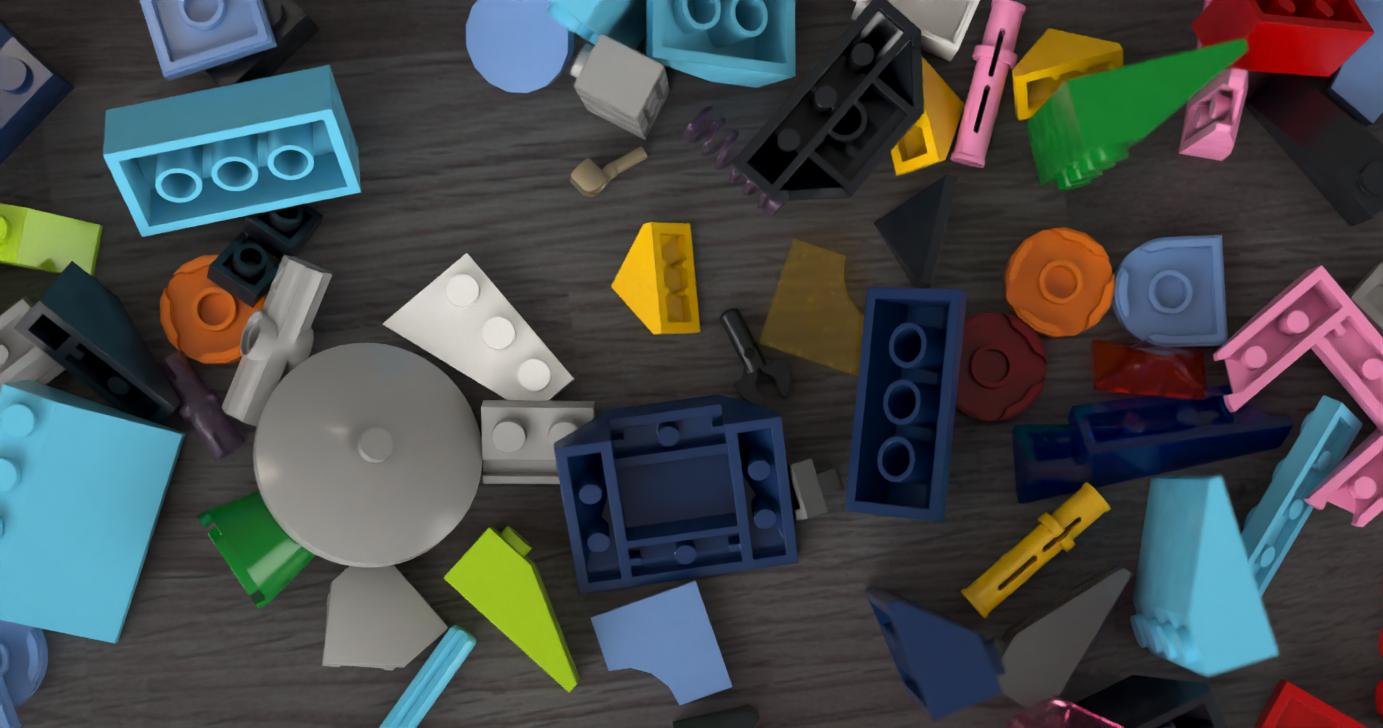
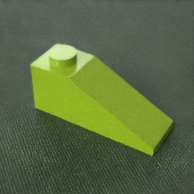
M496 526L489 527L445 575L444 579L564 689L570 692L577 685L580 677L537 565L527 555L532 546L510 526H507L502 532Z

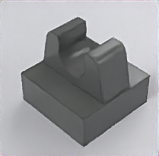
M812 458L787 465L793 520L808 519L827 513L828 510L823 496L844 489L838 468L816 473Z

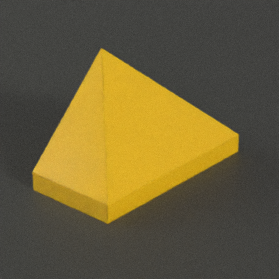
M1048 28L1012 70L1015 115L1018 121L1031 118L1067 80L1123 67V48L1116 42Z
M922 55L924 113L891 150L896 175H904L946 160L965 104Z
M650 222L643 224L611 285L613 290L654 335L694 334L701 332L690 223Z

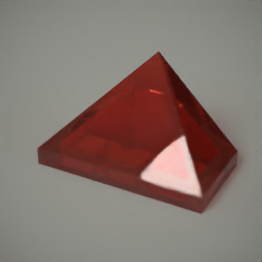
M1093 339L1091 343L1093 390L1205 400L1207 388L1203 349L1163 347L1151 344Z

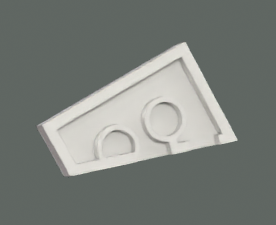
M468 253L463 255L383 323L384 326L506 400L551 401L575 380Z

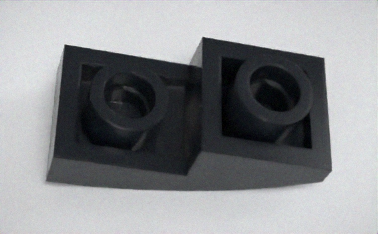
M307 204L249 215L245 220L243 231L209 265L207 278L254 308L270 290L283 256L297 257L321 224L324 215Z

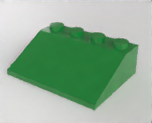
M1245 38L1067 80L1025 123L1040 186L1057 183L1059 191L1079 188L1092 183L1091 179L1103 175V170L1116 166L1115 161L1129 157L1127 149L1144 138L1248 50Z

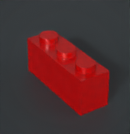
M1213 0L1191 24L1192 29L1202 44V48L1245 38L1248 50L1226 69L1235 68L1256 72L1330 77L1375 33L1354 0Z

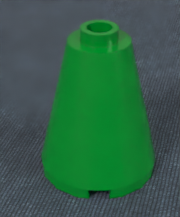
M259 490L206 509L196 516L204 529L215 523L216 527L207 533L258 609L270 603L316 556V554H313L294 541L280 527L266 507Z

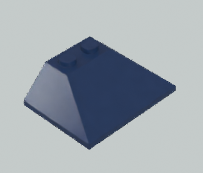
M720 394L607 410L554 443V454L579 594L798 563L780 411Z

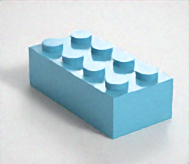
M330 65L106 110L103 156L142 237L361 192L358 146Z

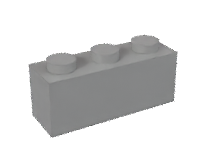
M600 34L594 47L587 43L583 46L571 71V75L577 78L574 88L588 111L646 140L670 93L664 65Z

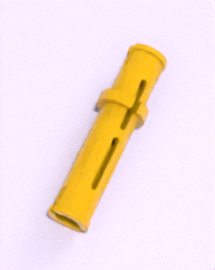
M1085 482L1081 489L1051 515L1044 512L1037 519L1040 524L1000 557L996 563L966 589L964 588L960 592L985 619L994 608L1022 584L1027 582L1033 574L1062 549L1069 552L1076 545L1073 540L1102 514L1107 513L1111 509L1095 488Z

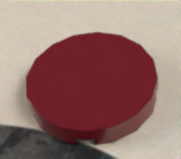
M998 312L976 313L964 320L956 409L967 417L988 422L1011 419L1030 408L1043 390L1046 379L1045 363H1047L1045 348L1034 329L1016 316Z

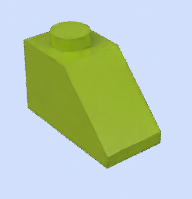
M0 203V264L60 274L73 261L94 277L103 226L35 209Z

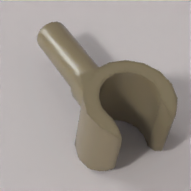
M640 146L617 160L608 163L602 170L590 158H587L573 170L570 182L582 195L595 197L617 174L647 159V154Z

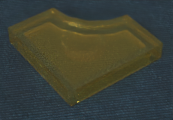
M793 239L758 344L858 377L865 316L860 313L848 296L843 278L845 255Z

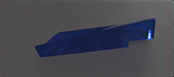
M1231 384L1072 406L1068 415L1069 424L1014 425L1012 437L1017 499L1020 504L1075 493L1082 488L1085 482L1089 483L1093 488L1276 449L1283 444L1294 424L1291 417L1285 414L1273 418L1247 402L1237 411L1230 412L1225 406L1223 396L1233 394Z

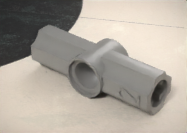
M283 256L262 310H255L244 327L240 341L242 358L221 407L227 415L257 427L262 411L280 381L298 364L309 358L314 339L311 325L332 277L328 270L295 256Z

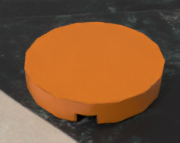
M1067 227L1042 230L1022 241L1008 258L1003 276L1005 301L1013 315L1034 329L1037 334L1051 338L1075 336L1096 325L1110 308L1116 285L1114 273L1112 274V266L1108 261L1109 257L1103 246L1086 233Z
M202 255L182 264L173 274L175 276L170 280L168 287L164 288L160 298V322L169 342L187 357L209 365L231 364L242 358L240 341L244 327L255 310H262L269 293L268 291L252 308L207 278L209 265L219 255Z

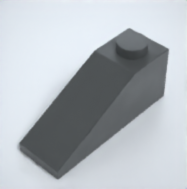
M1110 565L1007 629L1002 638L994 636L992 641L998 650L1005 668V673L997 676L1003 694L1045 719L1133 573L1124 567Z

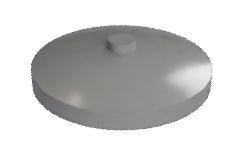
M351 343L329 348L309 357L298 364L280 381L270 395L256 428L253 449L254 472L262 499L270 514L287 535L313 554L339 564L368 568L384 567L411 560L427 552L440 543L463 519L471 506L480 482L482 443L476 418L467 399L458 386L437 366L411 351L396 346L380 343Z

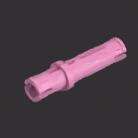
M992 0V8L982 44L975 46L972 57L977 63L964 105L954 152L950 160L962 165L984 168L985 157L998 115L1008 71L1013 69L1017 63L1018 56L1013 52L1026 6L1012 0ZM1001 35L1002 42L993 76L991 77L988 73L998 36ZM986 90L988 92L978 132L975 133L976 118L983 92Z

